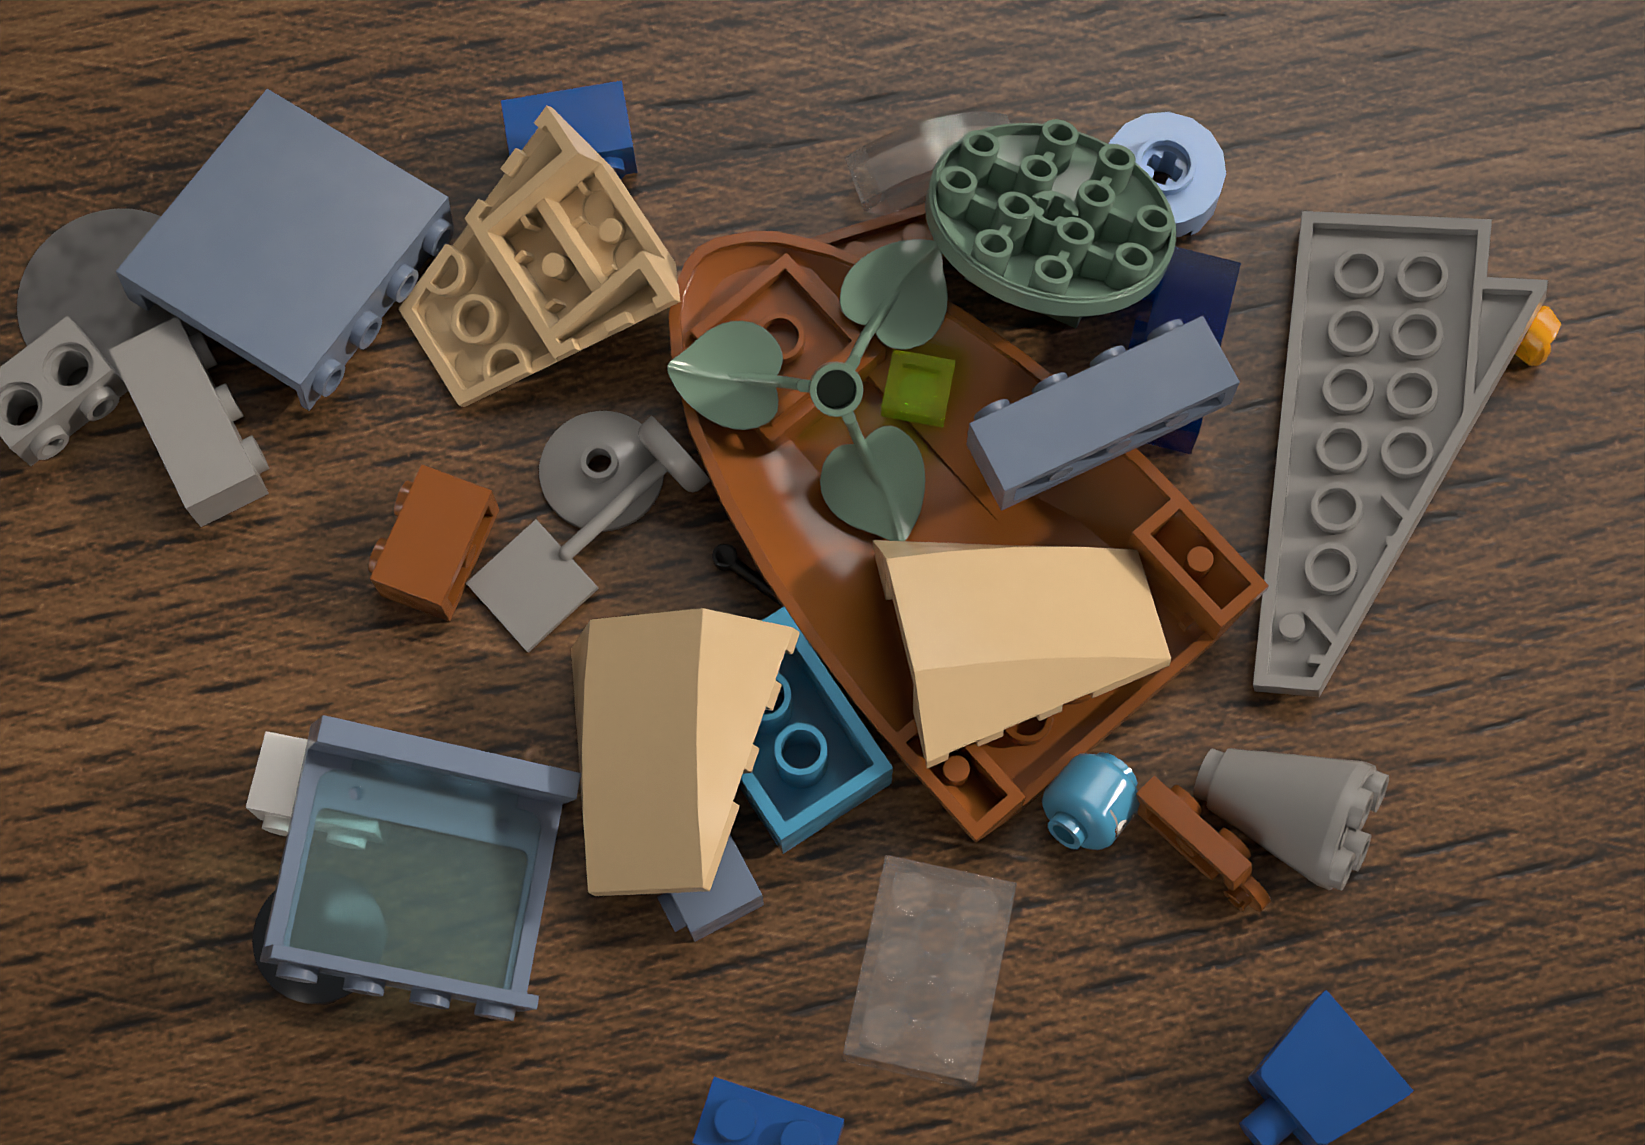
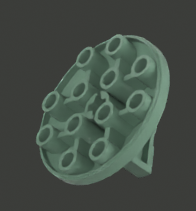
M1053 119L1044 124H1003L966 133L963 138L950 146L939 158L933 169L926 193L925 212L931 235L934 241L938 243V248L946 259L965 277L964 280L975 284L1003 301L1039 312L1075 329L1083 316L1102 315L1121 310L1140 301L1151 293L1165 275L1176 243V225L1171 207L1157 183L1135 162L1136 159L1132 151L1122 145L1107 144L1097 138L1078 132L1072 124L1064 120Z

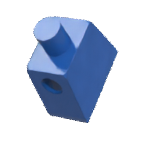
M1325 990L1305 1006L1249 1075V1081L1265 1101L1245 1117L1239 1125L1254 1145H1278L1292 1132L1303 1145H1327L1403 1100L1414 1090L1331 994Z

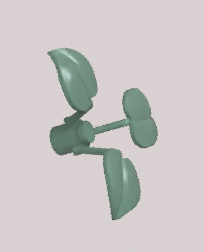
M924 239L903 240L891 243L868 253L850 269L841 287V310L850 320L866 326L860 333L845 363H825L814 371L810 380L778 376L783 362L780 345L765 328L747 321H730L706 331L686 350L672 359L667 367L668 374L683 399L701 415L724 427L746 430L757 428L770 422L778 410V393L776 388L808 392L814 405L822 413L834 417L842 416L854 444H844L836 447L825 459L820 476L822 495L830 510L839 519L850 526L876 534L889 541H905L916 524L924 499L925 467L922 455L915 442L909 435L897 427L882 426L864 438L853 412L863 397V383L855 370L859 366L860 360L875 333L885 345L891 348L910 349L923 345L940 329L947 311L948 293L943 270L942 252L938 248V243L933 240Z

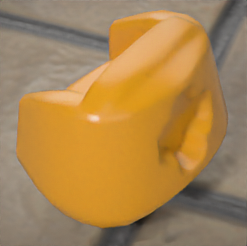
M1541 306L1515 352V355L1529 366H1539L1547 360L1551 352L1550 344L1555 340L1560 329L1561 322L1550 307Z

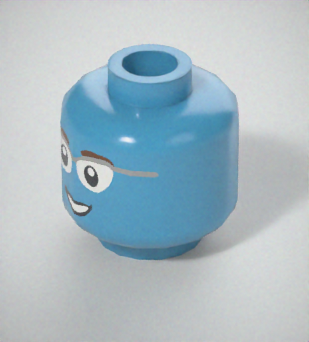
M1081 753L1072 758L1045 789L1042 798L1045 815L1050 820L1048 822V829L1053 837L1071 849H1078L1082 846L1086 849L1102 850L1113 844L1136 815L1140 805L1136 797L1138 782L1132 770L1123 761L1109 753Z

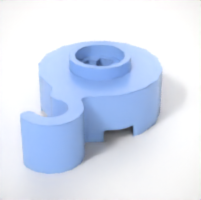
M1172 112L1144 114L1124 124L1110 140L1109 144H1119L1132 151L1136 159L1135 162L1152 179L1154 172L1157 171L1165 172L1172 176V179H1167L1165 185L1159 183L1157 185L1164 193L1171 207L1176 225V237H1181L1191 232V235L1199 232L1214 214L1226 176L1224 154L1213 134L1193 118Z

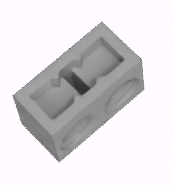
M68 315L0 367V437L13 452L30 466L39 460H46L58 454L67 445L69 437L89 421L99 420L112 412L118 405L119 398L128 391L122 378ZM81 367H89L83 381L74 386H67L68 379L75 370ZM38 405L35 417L27 424L17 426L20 414L26 408Z

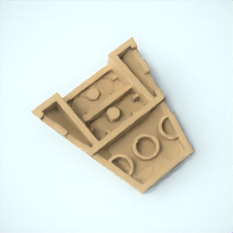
M547 105L534 122L538 129L522 150L515 148L500 168L505 174L485 201L478 199L465 217L468 225L453 245H444L412 292L399 307V311L459 406L466 407L681 302L675 261L614 169L552 107Z
M873 540V550L885 599H893L914 684L913 714L927 768L948 760L950 752L975 742L979 747L1003 737L1005 729L1036 716L1040 721L1062 711L1063 704L1087 694L1091 698L1097 697L1170 666L1171 656L1137 550Z
M705 608L592 619L588 622L571 648L588 893L594 896L705 892L711 890L740 806L733 802L742 774L752 772L760 749L753 743L764 711H773L782 686V684L776 681V677L784 654H793L800 634L799 631L789 626Z

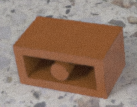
M421 464L414 482L410 480L405 481L397 495L394 515L398 517L389 537L382 536L377 541L369 559L368 571L372 573L370 580L380 596L450 622L467 585L466 582L472 574L500 510L492 490Z

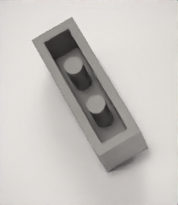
M175 317L109 349L186 510L200 527L269 494L260 476V473L270 469L252 435L242 440L233 421L243 417V413L227 383L216 387L208 369L218 365L201 331L190 336L180 319Z

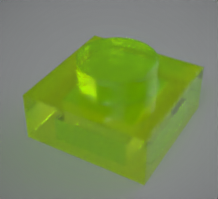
M893 349L881 407V416L943 428L956 360Z

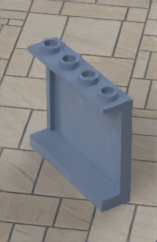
M266 89L119 266L116 273L130 301L146 311H149L156 303L295 389L301 406L310 411L321 395L327 397L335 391L344 376L346 363L358 348L365 349L374 341L381 328L382 317L395 301L400 303L409 296L417 282L418 271L431 255L436 257L444 245L449 244L454 232L449 198L296 105Z

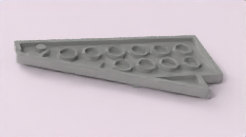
M1302 211L1264 581L1269 587L1262 594L1253 681L1255 692L1320 697L1546 299L1548 280L1487 277L1492 219Z

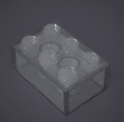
M890 855L885 856L845 1042L843 1061L974 1089L978 1081L1017 883Z

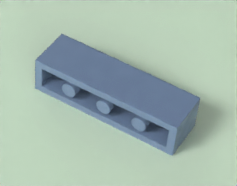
M1201 316L1186 324H1183L1180 319L1169 321L1153 330L1147 336L1148 341L1127 351L1124 346L1110 348L1096 356L1090 362V368L1071 377H1068L1065 372L1054 374L1039 382L1032 389L1033 394L1012 404H1010L1008 399L998 400L978 411L974 416L975 421L969 423L966 445L1001 511L1230 405L1240 381L1204 317Z

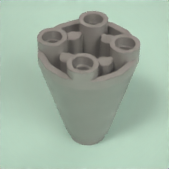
M1212 748L1207 753L1200 767L1194 787V797L1206 801L1208 810L1317 886L1328 890L1336 888L1342 891L1351 871L1355 870L1358 872L1365 859L1371 841V834L1361 830L1370 810L1378 811L1387 790L1389 775L1376 771L1375 765L1364 761L1229 748L1224 753Z

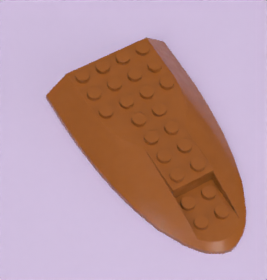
M747 231L716 237L698 246L685 261L677 280L681 302L671 306L669 310L672 359L681 354L701 335L713 327L730 321H747L765 328L780 345L783 362L778 376L810 380L814 371L825 363H845L866 325L858 324L845 316L840 306V292L846 275L863 257L815 239L778 231ZM947 300V311L940 329L930 340L923 345L910 349H895L885 345L875 333L860 360L859 366L855 370L863 383V397L853 412L864 438L877 428L894 426L910 436L922 455L925 467L924 499L916 524L905 541L1137 550L1168 646L1171 663L1170 666L1097 697L1091 698L1087 694L1063 704L1061 712L1039 721L1035 716L1004 730L1003 737L978 747L974 742L950 752L948 760L930 768L926 767L913 714L914 684L893 599H885L873 550V540H889L850 526L839 519L830 510L821 492L820 476L827 456L840 445L854 444L842 416L834 417L822 413L814 405L808 392L776 388L778 393V410L774 418L757 428L742 430L721 426L701 415L682 396L681 400L690 436L719 501L762 578L781 606L786 608L825 668L854 706L976 843L1025 809L1045 791L1072 758L1081 753H1089L1209 649L1268 589L1269 585L1189 500L1136 448L1001 511L966 445L969 423L975 421L974 416L978 411L993 402L1008 399L1010 404L1032 395V389L1042 380L1052 376V374L1029 355L962 308Z

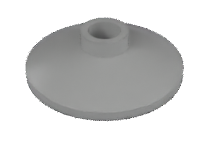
M594 411L570 419L553 433L546 443L540 458L539 479L545 499L560 518L582 529L656 461L655 457L639 439L638 431L642 425L640 422L617 412ZM604 455L610 458L611 464L609 468L603 472L590 470L588 464L593 457ZM664 475L602 532L624 528L643 517L657 500L663 485Z

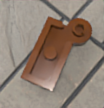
M1154 775L1136 793L1140 803L1138 815L1207 878L1213 880L1220 873L1224 877V884L1229 888L1223 893L1225 897H1231L1228 901L1235 908L1244 912V909L1249 905L1254 910L1261 912L1271 902L1266 890L1252 876V863L1248 860L1251 857V853L1246 845L1228 829L1222 828L1217 832L1200 817L1203 813L1202 808L1185 789L1176 784L1169 789Z

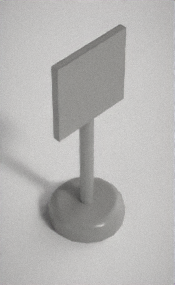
M652 415L640 426L638 436L642 444L655 457L656 461L561 547L538 520L535 519L466 582L528 653L599 589L572 559L666 472L686 491L692 493L698 492L711 481L691 456Z

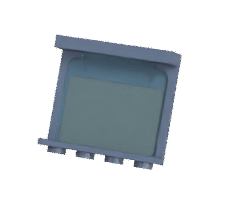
M322 715L310 726L260 962L278 965L276 977L297 982L316 984L319 973L345 978L343 990L359 994L383 996L385 986L411 991L410 1003L432 1008L449 1009L451 999L476 1003L474 1015L494 1020L513 1022L516 1011L536 1010L539 996L527 994L560 815L562 805L577 798L581 773Z

